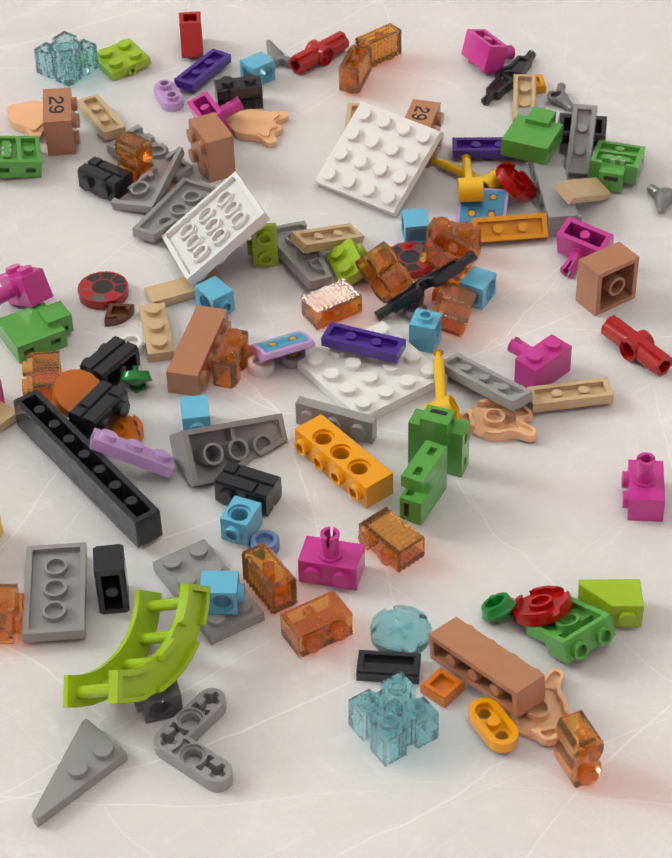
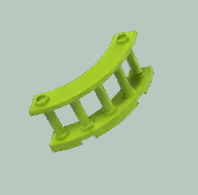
M192 583L180 584L179 597L161 599L162 593L135 590V603L131 622L120 646L100 667L80 675H64L63 708L91 706L107 699L108 704L140 702L148 699V697L155 693L163 692L171 686L185 671L200 643L196 640L200 628L206 626L211 587ZM177 610L171 629L156 632L160 612ZM162 644L151 657H147L152 645Z

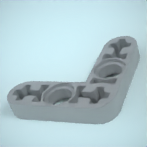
M208 688L201 691L155 734L154 746L156 755L160 759L209 791L220 793L228 790L233 784L232 766L228 761L197 742L226 713L225 694L220 689ZM190 719L199 722L193 728H186L182 725L186 720ZM191 755H198L202 758L197 764L185 762V759Z

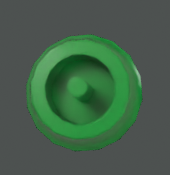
M133 366V371H122L119 381L128 383L130 389L138 393L141 390H145L146 382H151L153 379L149 371H138V366Z
M506 592L491 595L481 605L482 618L484 621H494L495 624L507 622L513 616L510 612L516 606V600Z

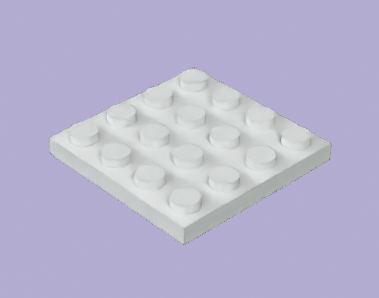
M361 101L315 182L318 186L396 217L443 135L438 130Z
M235 171L161 237L186 280L194 286L196 283L204 280L208 273L217 265L222 264L234 250L242 247L250 236L256 231H260L270 218L246 183Z
M384 321L365 329L403 338ZM407 340L406 348L397 364L328 347L297 361V369L337 406L376 416L377 418L435 390L434 363Z

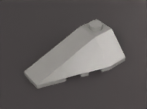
M282 413L187 429L169 435L174 463L191 487L214 483L228 461L246 466L251 461L288 440Z

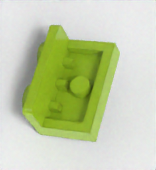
M266 223L260 231H256L251 236V239L247 240L248 255L253 254L254 267L279 265L276 223Z
M351 237L326 254L340 284L345 290L366 275L373 283L377 281L373 272L376 270V267L368 257L366 258L369 255L361 243L356 244Z

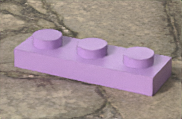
M94 428L89 449L170 478L174 469V458L168 452L162 449H150L135 439L126 440L118 437L115 432L109 429L100 430Z

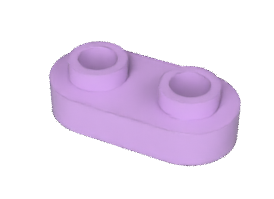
M163 79L154 85V96L164 111L176 112L184 107L183 95L175 83Z

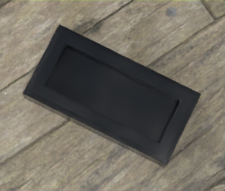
M359 650L356 681L419 684L421 653Z

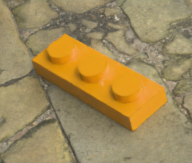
M546 212L471 219L473 244L545 239L549 237Z

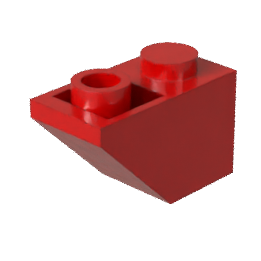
M200 11L180 12L179 27L182 58L196 59L203 57Z

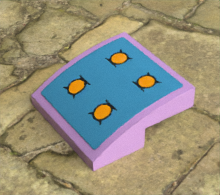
M484 188V202L459 203L458 201L455 231L472 232V218L507 215L509 193L505 189Z
M297 331L248 345L247 348L250 356L257 354L259 363L310 349L315 346V342L305 332Z

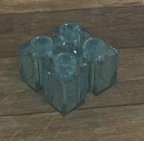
M63 31L53 37L52 43L45 42L33 49L37 73L51 79L56 78L57 82L68 87L80 80L81 76L89 75L99 68L97 44L85 39L78 41L76 35L67 31Z
M402 672L380 682V691L374 692L369 688L348 699L349 726L362 741L370 738V750L385 767L406 756L408 746L413 744L419 749L439 736V712L424 696L421 698L416 697V687Z

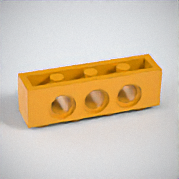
M322 414L295 428L294 446L296 451L312 462L317 470L325 473L336 486H340L354 501H358L368 509L393 494V472Z

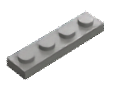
M460 353L444 359L447 377L511 411L517 410L533 401V392Z

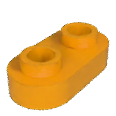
M483 697L472 701L469 705L468 720L486 745L498 753H507L514 750L518 745L519 730L502 707L491 698Z

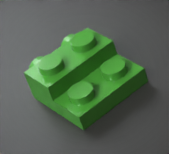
M572 596L573 606L565 617L548 625L537 627L525 626L527 635L546 644L549 655L567 664L585 659L589 651L602 645H608L616 635L611 614Z

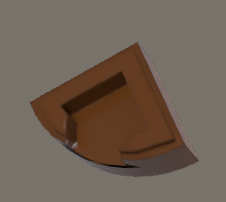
M109 303L104 318L105 326H116L128 321L134 315V304Z

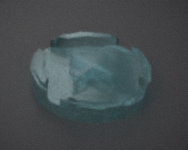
M396 605L394 609L386 611L385 608L379 611L373 617L370 625L371 641L378 651L421 653L429 645V633L432 632L431 623L427 620L424 612L405 605Z

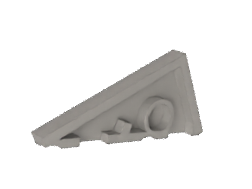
M178 147L165 156L167 161L160 167L153 166L140 176L138 181L127 187L129 192L119 200L117 198L112 199L110 202L114 210L148 213L164 197L185 155L183 147Z
M87 718L82 721L32 813L34 824L38 828L128 761L127 752Z

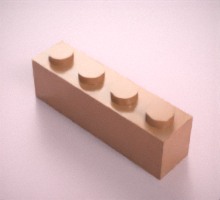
M196 306L166 371L168 392L196 396L201 394L204 386L207 387L210 371L215 369L217 355L219 352L222 353L224 339L231 332L232 324L228 320L227 309Z
M455 617L429 633L431 659L486 697L495 700L502 708L517 718L545 700V675L537 668H533L521 660L516 654L497 644L493 639H489L477 631L472 625Z

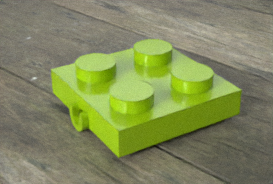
M130 38L120 40L112 46L102 48L98 52L91 54L93 63L112 81L126 75L134 76L138 70L151 65L150 56Z

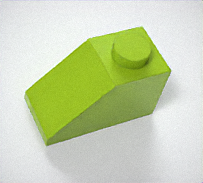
M640 579L579 580L577 599L611 614L614 627H642L644 602Z

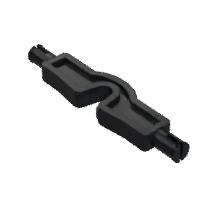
M529 50L524 56L518 55L509 65L500 68L495 74V79L486 88V95L481 99L482 104L488 106L494 99L500 100L513 89L514 74H526L532 67V60L536 57V53L533 50L532 52Z
M471 250L459 259L455 258L436 271L418 279L406 290L388 300L385 306L374 311L375 316L381 321L391 313L396 314L425 296L424 291L426 289L440 287L464 271L467 265L478 259L476 254Z

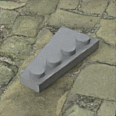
M139 124L107 144V153L146 171L153 166L160 167L167 161L165 156L170 153L165 144L157 143L155 137L150 133H144L143 128ZM182 159L171 182L177 184L183 177H190L193 174V166Z
M183 177L132 228L133 236L155 243L162 238L161 236L217 187Z
M305 220L277 226L278 257L309 290L331 285L332 275L324 259L320 258V251L303 254L289 240L291 232L307 229Z

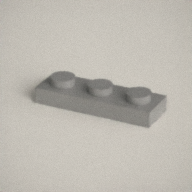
M573 104L566 160L568 175L588 177L589 164L593 152L598 111L597 105Z
M299 396L295 403L297 424L302 425L322 414L351 439L373 444L377 438L376 416Z

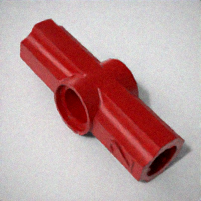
M338 31L321 41L313 39L308 42L304 50L289 58V66L297 75L318 64L327 66L336 54L349 47V40L342 31Z
M615 315L607 318L606 322L602 325L601 334L619 346L620 353L625 360L629 362L637 360L659 377L665 375L672 366V357L655 345L654 339L648 331L640 330L637 332Z

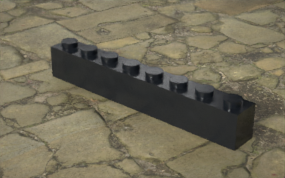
M38 389L13 400L17 425L137 548L163 535L160 510L102 453L89 449L90 441Z

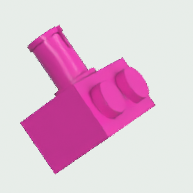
M467 29L461 54L468 59L469 63L480 68L482 73L492 74L504 67L505 59L511 60L515 57V48L512 45L507 46L486 29Z
M207 91L187 101L194 118L215 112L230 132L227 118L244 110L238 97L219 106Z
M568 216L556 234L557 253L568 257L560 267V272L567 276L570 271L568 278H573L578 270L579 259L614 244V234Z
M17 263L5 268L6 272L0 275L2 286L0 287V305L8 301L9 304L34 307L53 297L43 268L32 267L31 265L20 266Z
M553 334L533 347L522 341L519 337H514L508 344V352L517 356L515 358L514 382L525 388L552 384L570 371L572 346Z
M642 452L637 455V460L628 459L627 471H622L621 488H627V491L622 492V508H627V520L663 522L665 508L663 461H656L653 454Z
M331 527L323 528L320 532V537L306 536L298 558L299 582L357 591L365 567V545L339 541L340 532L335 527H333V536H331Z

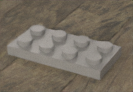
M205 539L153 561V570L174 597H179L180 584L192 583L200 585L202 570L230 571ZM245 589V602H239L238 615L208 614L206 626L201 627L200 631L209 643L213 645L264 621V611Z
M86 542L27 546L22 627L24 643L86 638Z

